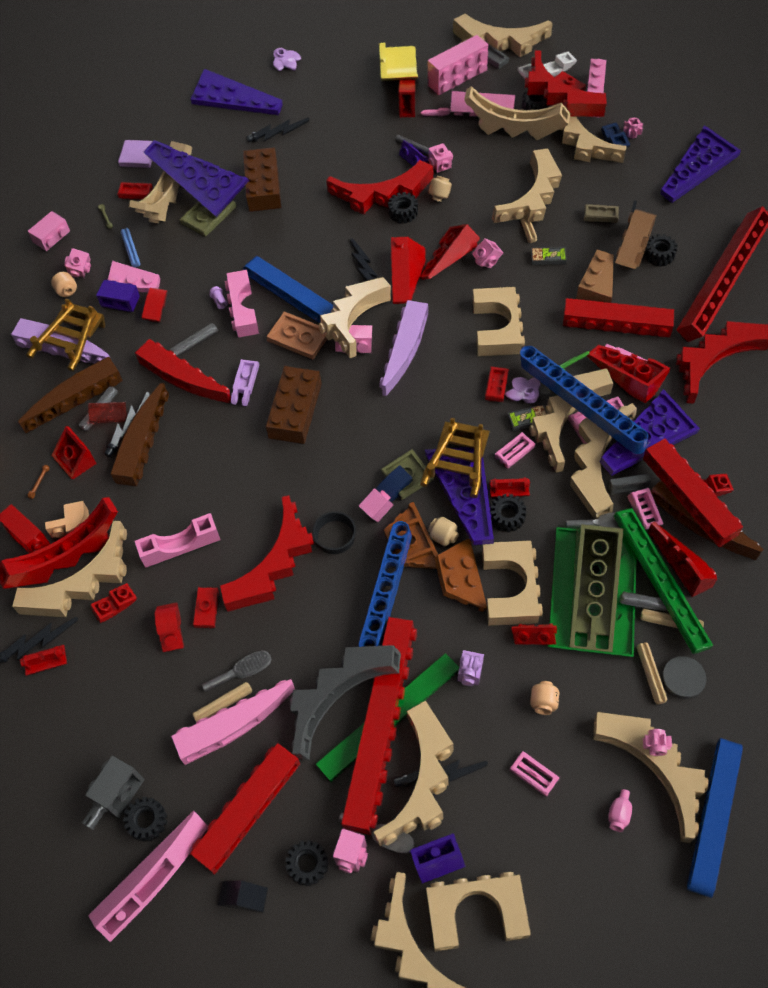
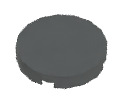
M678 656L671 659L665 665L662 672V679L666 690L680 699L698 696L703 691L707 681L706 672L702 665L695 659L686 656Z

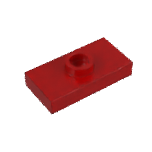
M563 71L555 76L557 80L570 87L583 91L586 89V84Z
M121 182L118 197L144 199L153 190V185L149 183Z
M490 368L485 400L504 401L509 369Z
M198 588L193 624L195 628H215L219 597L218 588Z

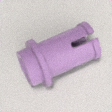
M216 286L210 289L209 295L214 299L217 308L223 309L228 303L222 294V289Z

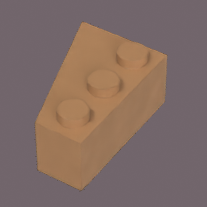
M638 209L634 210V213H630L628 219L630 224L628 229L624 231L623 243L618 249L615 263L633 269L640 266L657 215Z
M600 250L596 251L578 286L576 299L611 303L613 254Z

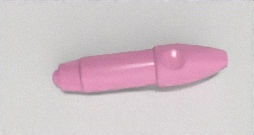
M450 109L423 110L421 114L423 116L441 117L449 115Z

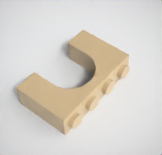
M515 287L473 289L474 314L497 313L509 321L506 327L499 330L477 331L478 356L520 354L521 347L525 346L524 336H521L523 323L519 322L521 308H518L517 305H519L520 299L519 294H516Z
M531 541L484 544L482 546L483 570L510 569L517 572L525 582V589L517 596L487 599L488 626L538 624L539 616H542V604H538L537 597H540V585H536L535 578H538V567L534 566L533 561L536 560V549L532 548Z
M505 872L500 874V878L491 879L490 875L477 877V881L468 882L464 878L454 880V884L445 885L444 882L431 883V887L426 888L435 951L459 947L455 911L459 903L471 895L486 896L497 905L501 914L505 941L525 939L531 935L520 875H514L513 872Z

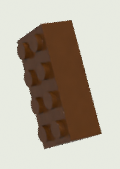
M275 147L243 151L245 177L249 179V182L246 184L249 212L282 208Z
M284 366L266 424L269 439L305 444L322 385L320 371Z

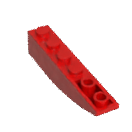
M149 339L135 352L139 364L172 385L208 399L226 403L231 402L230 390L225 385L221 386L211 376L207 377L199 368L192 367L185 359L181 360L173 351L166 350L159 342L155 343Z

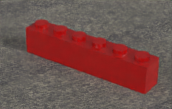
M566 298L563 326L572 328L670 337L674 325V309Z
M664 438L646 449L643 460L718 547L739 535L743 528L740 520L733 516L724 502L718 499L713 489L702 481L701 476L689 466L688 461L679 455L673 444Z
M279 743L275 747H271L266 752L265 760L261 765H256L252 770L250 779L239 786L235 798L232 801L229 800L222 808L223 813L217 820L214 819L207 827L208 832L204 837L199 838L193 844V851L190 854L213 874H216L300 766L299 759Z

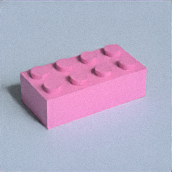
M476 35L429 59L428 86L436 94L441 95L486 71L488 44Z

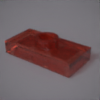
M126 402L88 403L89 423L126 421Z

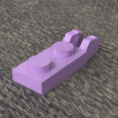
M240 361L233 385L231 404L236 405L239 393H243L242 405H248L259 369L258 361Z

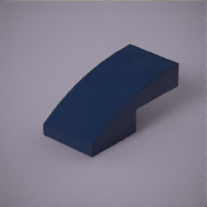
M617 122L602 126L601 132L608 143L630 147L625 132H621Z
M399 465L378 485L376 490L379 492L385 491L391 497L389 501L393 502L399 497V492L413 481V478Z

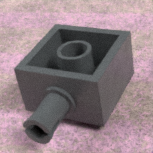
M111 756L102 765L101 773L97 779L93 780L88 786L85 796L93 801V806L81 823L94 830L105 812L120 818L145 779L133 767Z

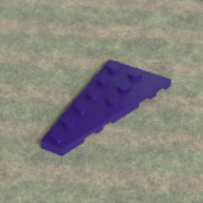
M206 69L203 70L191 97V103L195 105L279 115L283 105L281 99Z
M704 125L694 143L691 144L681 159L680 164L675 168L672 176L669 177L661 189L660 194L671 203L675 202L740 156L741 150Z
M153 140L144 150V154L216 217L249 182V179L236 175L234 172L224 170L217 165L190 156L183 151L173 149L171 146Z
M664 389L634 421L648 433L647 448L664 438L674 445L697 434L700 429ZM617 441L607 450L599 462L612 476L642 461L645 452L634 454Z
M469 447L451 448V449L460 450V451L469 452V453H473V454H474V449H473V448H469ZM436 449L425 450V456L428 461L431 460ZM441 456L439 459L464 466H474V462L447 456ZM483 458L481 459V486L477 498L470 497L472 487L469 486V475L435 468V474L473 545L494 544Z

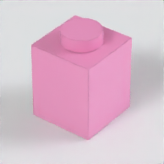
M374 488L359 507L372 519L379 522L393 504L389 501L391 497L385 491L379 492Z

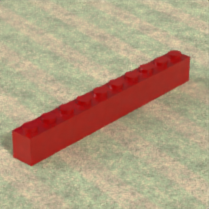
M763 206L746 214L678 326L677 331L687 342L705 335L767 230L768 212Z
M388 618L382 646L394 645L401 653L399 674L381 675L374 679L342 819L343 828L351 832L371 835L372 828L376 829L378 815L376 814L377 806H381L383 792H380L381 785L385 784L387 780L386 762L391 760L392 749H390V743L396 737L394 723L395 720H399L401 707H398L399 699L403 700L405 687H403V682L408 679L409 675L407 663L408 660H412L413 648H411L412 641H416L417 629L414 628L412 620Z

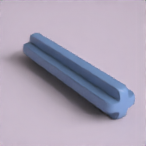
M128 228L121 229L120 232L130 263L134 268L139 267L141 264Z

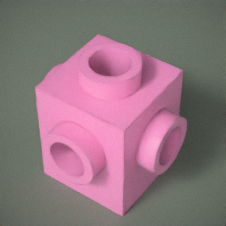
M444 143L429 148V164L433 165L437 173L452 168L453 155L451 151H448Z
M485 238L472 253L476 259L475 262L480 267L490 269L503 254L495 242Z
M72 248L70 255L66 257L64 262L67 272L71 276L84 278L85 274L89 273L91 268L89 253Z

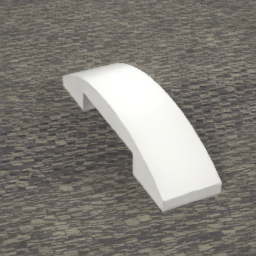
M568 51L556 55L555 61L543 65L555 77L560 72H565L572 67L577 60ZM531 64L518 67L517 71L524 78H528L529 71L532 68Z

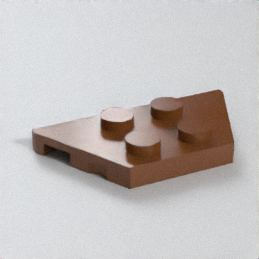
M411 502L408 508L402 514L400 513L395 518V521L384 529L385 537L388 541L393 524L398 521L406 522L409 525L412 539L404 567L437 569L435 558L438 553L414 502ZM400 531L397 535L402 536L406 531ZM395 549L393 554L400 553L401 549Z
M466 539L437 555L435 562L443 595L456 599L465 605L470 603L479 607V611L484 612L487 609V604L470 539Z

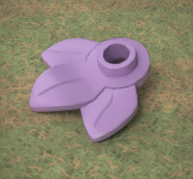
M277 48L273 53L275 58L273 65L278 71L284 67L296 70V61L301 60V56L292 50L286 51L283 48Z
M523 377L514 378L512 380L513 389L505 393L506 397L511 400H524L526 403H534L539 397L540 381L536 378L529 380Z

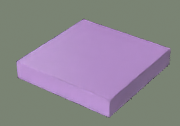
M125 140L118 161L119 166L150 168L152 160L144 154V150L152 141Z

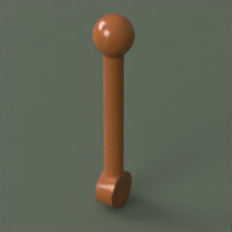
M48 465L42 467V472L32 491H29L28 498L33 499L35 497V492L41 480L50 469Z

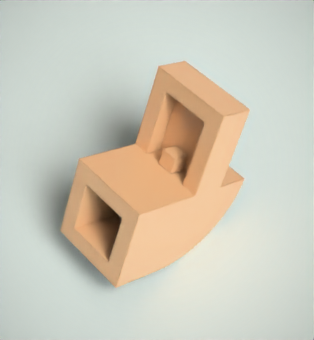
M79 501L65 504V518L45 522L46 530L52 538H60L73 531L89 516L85 503Z

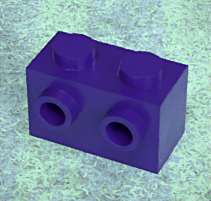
M103 280L96 295L102 307L130 312L134 311L140 298L136 285L114 280Z
M454 833L410 850L422 884L466 867Z

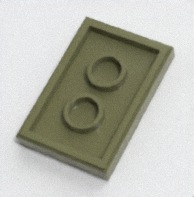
M198 201L180 219V223L206 237L237 207L236 202L231 201L216 217Z

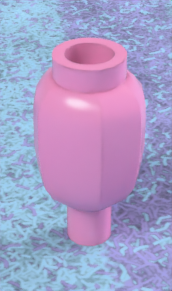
M626 789L621 790L619 798L612 802L609 810L608 820L610 828L616 832H623L624 828L629 825L632 814V804L628 800L630 792Z

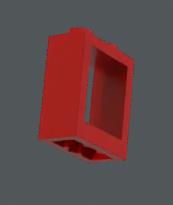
M12 504L0 513L1 525L28 553L50 545L42 531Z

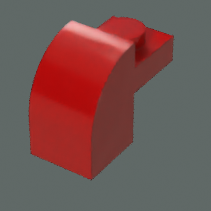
M178 603L157 606L155 610L157 635L160 637L163 652L184 648L180 629L182 621Z

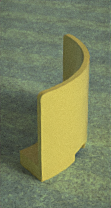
M379 43L381 81L418 79L414 46L386 48L385 43Z

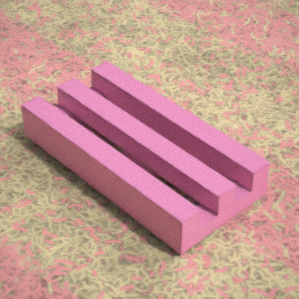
M522 432L496 452L495 458L499 459L500 463H504L508 469L534 449L535 443ZM522 439L525 440L521 444L516 446L514 449H512V451L509 452L506 456H503V454H505L508 450L514 447Z
M524 751L521 752L510 768L511 772L545 797L548 796L560 778ZM522 759H524V760L527 761L529 764H531V765L534 766L536 769H538L540 772H542L543 774H545V775H546L547 777H549L552 781H551V782L547 781L545 778H543V777H542L541 775H539L537 772H535V771L532 770L530 767H528L526 764H524L523 762H521ZM517 766H519L520 768H522L523 770H525L527 773H529V774H530L531 776H533L535 779H537V780L540 781L542 784H544L547 788H544L543 786H541L539 783H537V782H536L535 780H533L531 777H529V776L526 775L524 772H522L520 769H518Z

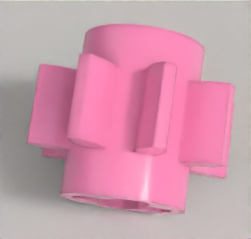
M630 118L628 122H624L623 132L626 133L628 138H636L638 134H642L643 123H640L638 118Z
M651 729L648 731V735H644L643 748L649 749V753L652 756H664L667 754V750H670V747H672V737L666 736L663 729Z

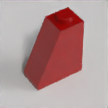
M400 79V117H415V79Z

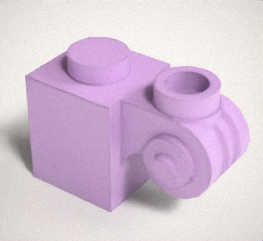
M463 650L462 658L460 659L458 681L466 686L479 685L484 654Z

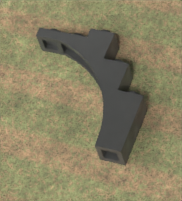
M394 645L345 647V655L342 657L343 668L319 669V676L316 678L317 689L293 690V696L290 699V711L297 715L294 724L295 738L292 741L293 755L301 760L310 759L312 737L317 726L328 709L345 692L373 677L399 674L401 653Z

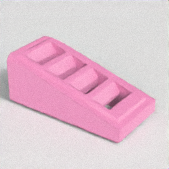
M649 488L632 492L627 496L645 530L649 529L652 523H647V519L654 518V522L658 525H663ZM644 498V501L639 502L638 499ZM647 504V508H641L642 505ZM651 511L652 514L644 515L645 512Z

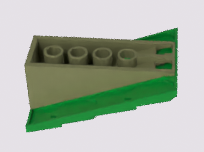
M583 524L577 529L556 527L550 623L557 626V634H555L556 645H548V647L634 657L635 606L620 603V595L622 592H636V555L624 536L623 529ZM593 566H595L598 569L597 573L593 572Z

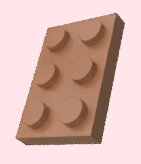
M283 312L267 335V341L310 359L315 358L327 340L325 335L321 334L319 325L287 312Z

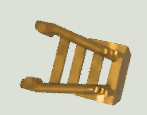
M65 299V305L62 304L61 311L38 339L36 336L30 338L32 346L26 356L33 359L36 352L42 350L43 343L63 348L71 361L67 369L73 372L81 359L87 337L91 338L98 327L105 328L106 325L103 314L98 313L94 307L89 306L85 308L73 304L69 299ZM65 322L83 329L82 332L62 327L60 324ZM55 332L79 341L78 344H74L50 335Z
M451 418L450 422L445 421L438 447L423 472L420 485L423 487L428 486L429 479L435 476V468L469 475V486L472 487L470 497L477 498L481 486V459L484 455L490 431L483 430V424H479L478 427L455 422V418ZM448 443L474 449V454L446 447ZM441 456H447L474 462V466L469 467L439 459Z

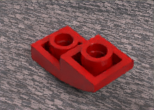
M149 288L142 314L143 320L161 321L167 290Z
M727 474L709 475L707 479H702L707 486L713 489L717 497L731 493L734 490Z
M126 583L109 591V596L90 604L98 621L102 623L129 607L137 600V597Z

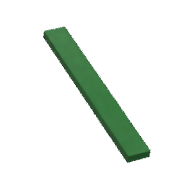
M633 508L615 512L613 517L619 527L623 529L624 536L692 654L711 649L713 647L711 640Z
M446 653L405 687L403 700L399 699L398 707H401L400 718L395 720L394 727L407 717L408 710L424 702L459 672V666ZM364 723L316 763V766L330 782L356 761Z

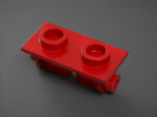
M526 477L521 479L494 478V480H489L491 497H503V494H506L507 497L510 494H513V497L530 496V479Z
M552 623L538 626L522 624L512 626L515 644L556 645L555 634H557V626Z
M55 646L54 648L24 655L20 659V664L25 668V675H31L67 664L65 646Z

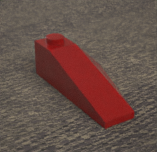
M468 224L450 227L439 242L440 248L433 252L434 259L427 263L420 278L431 279L458 259L473 251L477 247L480 237Z
M391 237L393 304H405L407 300H412L418 279H420L422 269L425 266V247L409 237Z
M601 345L596 346L587 355L601 370L608 369L610 377L629 395L644 403L657 393L670 371V367L654 359L637 358L638 355L621 354L620 350Z
M652 522L648 534L689 594L694 597L712 588L717 581L714 569L709 567L703 559L660 525Z

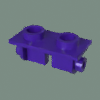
M403 140L399 152L401 157L412 166L419 160L429 164L427 156L421 154L411 143L409 144Z

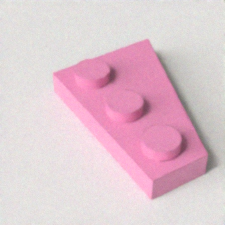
M112 261L108 280L131 283L137 286L138 292H148L149 288L159 289L160 276L158 274Z

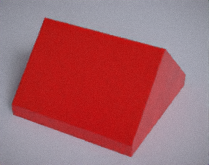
M65 426L52 453V457L71 479H75L97 463L85 444L69 426Z

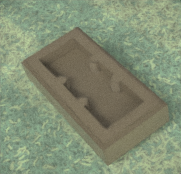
M585 204L584 221L618 223L619 206Z

